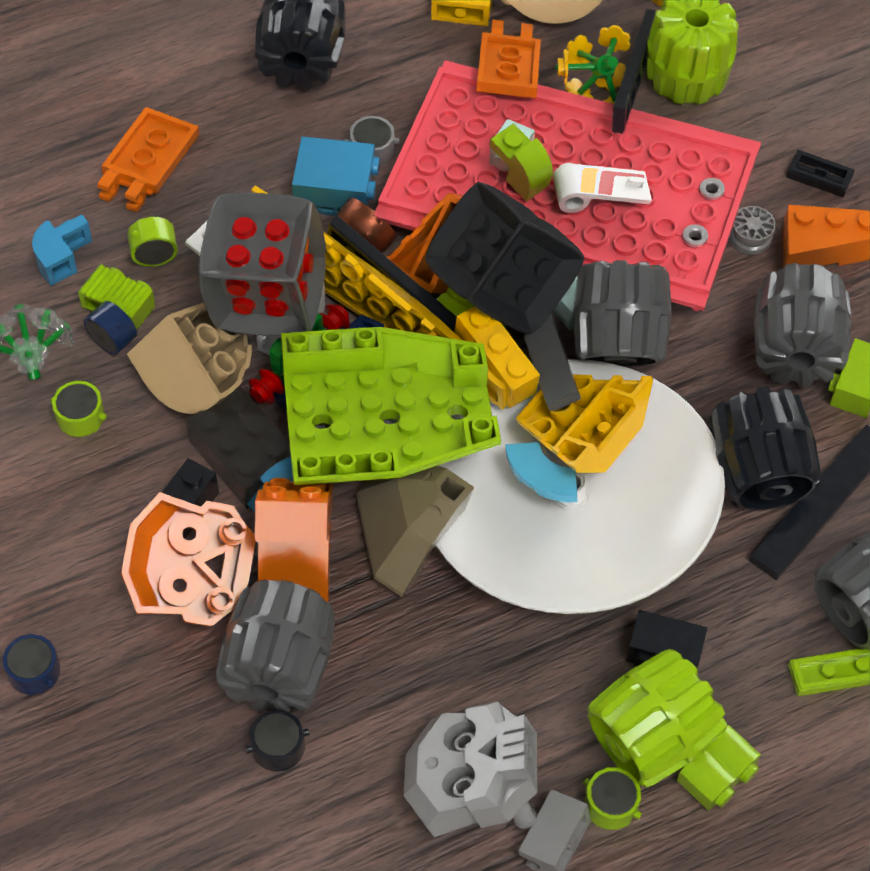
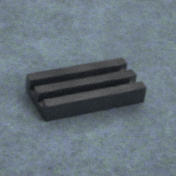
M797 150L786 178L844 198L855 169Z

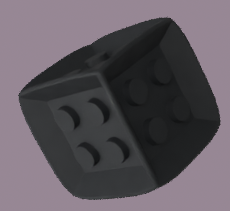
M477 182L462 196L440 227L428 248L425 259L430 269L449 288L462 298L468 300L477 309L510 328L522 333L531 334L547 320L566 294L583 265L584 255L564 234L550 223L538 218L526 206L493 186Z

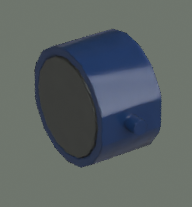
M104 301L83 320L84 327L90 337L99 347L111 355H117L137 337L134 323L121 308L110 301Z
M35 634L20 636L11 642L4 652V670L12 687L20 693L27 695L42 694L49 688H52L57 682L60 674V662L54 646L45 637Z

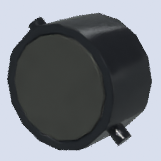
M283 710L268 711L260 715L253 723L250 730L251 745L245 746L246 752H253L255 761L266 770L274 772L286 771L296 766L302 759L305 751L304 737L310 735L308 728L302 729L300 720L290 712Z

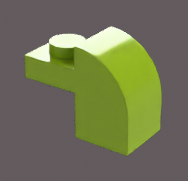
M513 123L490 139V148L509 166L506 181L526 202L550 185L553 175L552 163L547 151L537 138L531 141Z

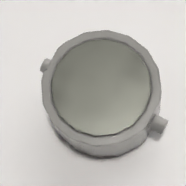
M372 115L356 120L350 128V139H345V141L375 144V157H380V166L390 161L394 155V144H399V138H394V127L382 117Z

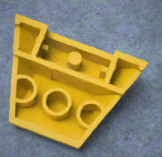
M573 374L581 396L580 400L556 411H550L546 405L542 389H540L516 417V421L575 472L605 473L643 427L653 384L652 376H641L640 380H623L622 375H613L610 380L593 379L592 375Z

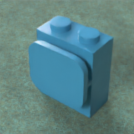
M301 137L292 182L293 196L310 200L316 206L318 213L323 215L336 216L344 203L352 197L368 206V200H374L376 181H372L373 175L378 176L380 168V157H375V144Z

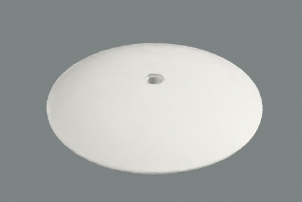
M568 360L573 374L592 375L593 379L610 380L613 375H622L623 380H640L641 376H648L612 363L593 360ZM654 378L643 427L605 473L575 472L578 502H560L538 495L537 491L527 486L524 482H520L515 477L508 464L505 444L539 442L542 453L550 461L560 466L569 467L516 421V417L536 394L510 409L507 406L501 409L490 401L492 416H497L501 445L437 465L447 468L474 487L466 509L436 544L443 557L461 576L487 594L519 607L546 613L583 614L611 610L642 600L665 588L680 577L705 550L716 530L724 502V468L718 463L715 453L716 442L711 431L687 401ZM538 383L536 394L541 389L540 383ZM459 414L451 416L453 419L456 420L465 418L463 415Z

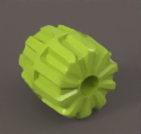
M720 0L663 1L661 10H656L647 42V78L653 81V89L656 93L673 100L675 104L696 103L700 105L707 103L710 97L718 96L724 90L734 64L739 30L736 12L729 3L720 4Z
M672 649L664 650L625 673L587 707V717L590 726L602 748L618 768L632 774L637 779L639 785L644 788L653 786L689 764L720 737L727 728V723L723 718L725 715L724 709L721 704L713 699L714 690L707 681H701L698 677V669L689 660L683 659L681 654Z

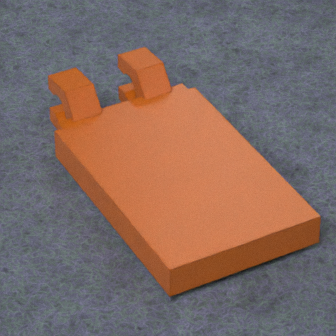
M492 20L491 33L482 32L476 91L536 98L541 39L532 38L533 24L521 23L520 37L503 35L504 21Z
M145 107L101 165L102 174L104 175L97 183L98 188L102 189L99 193V199L111 202L118 193L119 186H126L128 190L125 193V198L129 199L126 203V209L137 213L144 205L146 196L158 193L199 136V126Z

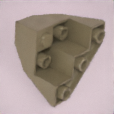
M434 466L401 478L367 480L358 490L356 498L373 578L402 598L421 574L428 554L466 509L474 487L447 468Z

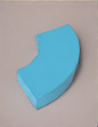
M539 442L505 444L508 464L520 482H524L544 498L560 502H578L576 474L571 467L560 466L550 461L542 453Z

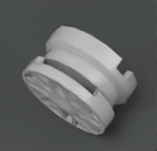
M747 206L739 209L737 215L740 214V216H736V221L729 237L732 246L738 252L746 255H757L765 252L772 243L775 231L773 215L759 206Z

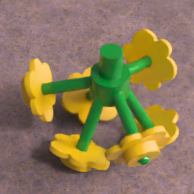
M612 25L609 29L601 28L598 42L600 45L608 47L606 54L599 58L589 53L593 45L587 42L586 36L578 35L574 41H569L567 49H563V58H558L555 65L558 76H563L566 90L569 93L594 99L590 94L591 90L589 87L595 82L599 88L606 87L610 92L611 96L603 101L614 104L618 94L616 93V88L621 86L626 66L622 63L618 64L617 58L612 56V54L617 52L618 49L627 51L630 48V35L617 25ZM568 70L592 71L593 75L584 84L577 78L567 82Z

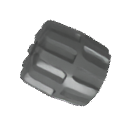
M616 260L613 263L596 261L582 265L577 275L573 308L575 354L578 359L582 361L593 360L612 363L619 366L652 365L665 360L672 313L670 278L666 268L661 265H649V262L643 261L628 264L626 260Z
M792 263L787 264L785 268L776 272H770L764 278L763 287L758 289L754 312L756 362L763 373H771V378L774 382L785 385L790 381H795L798 387L806 388L810 387L813 381L817 379L825 383L830 382L834 379L835 369L845 368L849 356L852 316L849 293L845 289L844 280L837 273H832L824 269L823 265L815 263L812 265Z
M870 532L846 545L815 572L816 578L813 581V585L822 609L835 628L856 647L870 650Z
M264 579L256 581L252 587H245L238 598L223 637L216 673L218 686L225 690L227 696L237 703L247 701L251 709L259 712H264L268 708L290 712L293 707L300 711L308 709L313 698L316 696L329 661L335 625V613L331 604L326 602L318 592L311 588H306L286 580Z

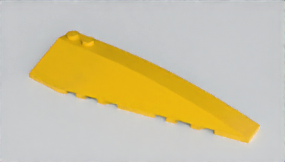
M256 185L251 189L252 193L268 194ZM324 232L326 242L324 289L327 295L359 316L362 314L383 323L385 328L462 340L430 310L399 285ZM488 366L487 389L489 400L501 409H504L507 406L506 386Z

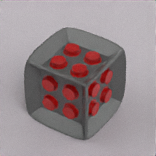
M240 192L222 194L215 199L210 210L201 246L199 286L208 315L216 327L235 333L281 336V333L312 330L317 317L325 278L326 242L318 210L310 200L290 195Z

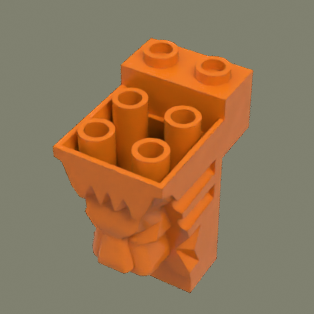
M273 478L270 482H264L263 489L258 490L255 499V542H258V581L264 579L291 581L318 592L329 603L331 551L329 540L331 534L330 518L333 484L294 485L287 478Z

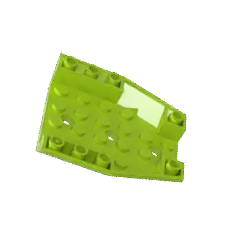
M385 327L281 333L285 398L294 485L401 478L501 445L497 416H492L488 395V364L484 344ZM459 414L463 415L465 418L456 420L453 419L451 416ZM386 419H394L398 422L394 424H386L383 421ZM321 423L330 425L325 429L315 427V425Z

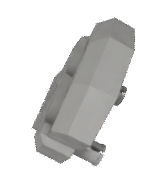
M498 701L466 708V713H442L429 721L406 753L404 797L434 838L478 823L483 828L507 823L513 818L516 826L521 829L531 827L535 823L537 817L534 815H537V813L528 801L537 794V732L525 715L514 716Z

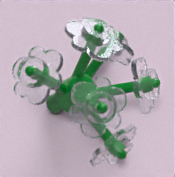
M17 304L12 306L6 315L0 317V352L9 354L10 360L13 363H17L18 370L23 374H27L28 379H37L41 377L40 370L44 366L43 360L49 354L47 347L56 339L63 345L66 344L69 347H73L75 345L72 338L73 330L66 321L58 318L56 312L51 309H32L28 304ZM26 319L32 321V325L39 329L36 337H29ZM19 321L22 338L14 340L9 334L12 332V327L15 323ZM48 329L52 335L43 341L45 331ZM2 339H4L12 348L1 345Z

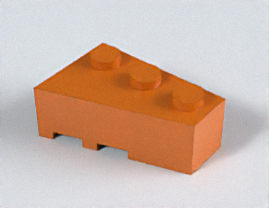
M448 193L421 220L422 223L401 241L402 244L390 256H386L417 284L431 293H445L449 287L430 269L425 257L433 238L463 195Z
M788 205L782 226L783 268L787 264L792 263L805 265L837 263L838 266L870 260V211Z

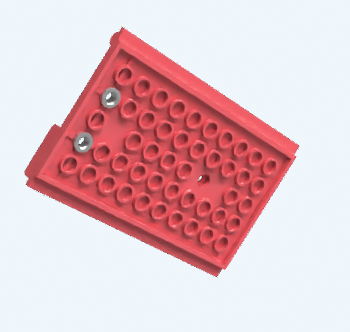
M444 60L442 67H439L378 199L375 217L381 222L385 220L389 225L414 231L422 223L421 220L448 193L464 195L477 182L485 183L517 200L530 209L538 218L550 223L564 234L583 253V265L596 261L613 263L616 260H626L628 264L643 261L649 262V265H661L669 273L671 302L691 307L692 310L697 312L699 310L704 311L761 147V142L635 109L631 110L623 134L612 132L614 104L538 85L536 98L476 91L477 68ZM507 119L535 130L534 139L537 138L547 151L552 163L553 172L565 163L645 171L652 201L650 204L592 199L589 205L579 212H563L558 205L552 175L550 185L526 202L506 181L508 172L499 170L489 164L490 139L497 135ZM709 190H712V191H715L716 193H709L708 191H709ZM691 237H697L699 240H692Z

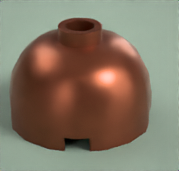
M353 197L349 198L341 207L337 216L383 253L397 238V234L385 220L381 222L375 217L374 214L376 212Z

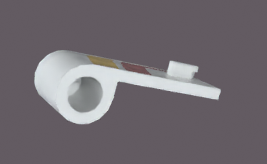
M565 163L553 172L558 205L563 212H579L585 209L592 199L650 204L652 201L645 171Z

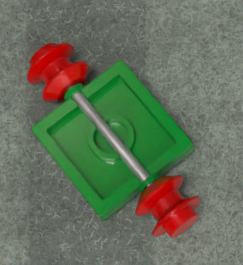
M327 304L324 308L326 315L317 313L311 331L348 329L350 327L349 314L340 305ZM278 338L272 344L269 351L271 370L260 369L258 372L260 379L251 378L249 380V392L261 404L264 402L273 404L275 401L273 393L279 395L284 393L281 338Z

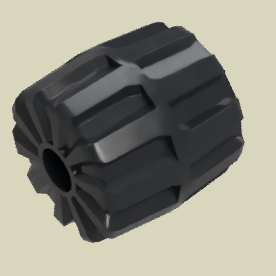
M264 0L257 20L254 49L255 58L258 59V67L263 75L267 77L275 76V83L281 87L287 88L291 84H297L301 90H309L311 83L319 81L322 84L328 81L333 68H337L343 48L346 24L344 1Z
M768 386L758 387L756 392L752 394L742 391L731 395L729 402L722 401L713 408L709 423L711 433L716 442L715 453L719 465L724 468L727 497L735 507L753 511L780 508L806 498L820 485L822 476L814 433L800 396L798 394L793 395L790 388L782 387L775 392L770 391Z

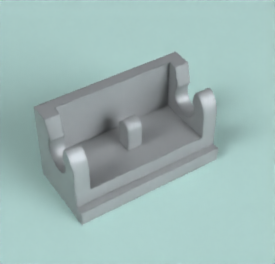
M551 789L537 815L535 823L531 826L518 850L519 855L527 859L525 865L535 871H565L591 822L588 804Z

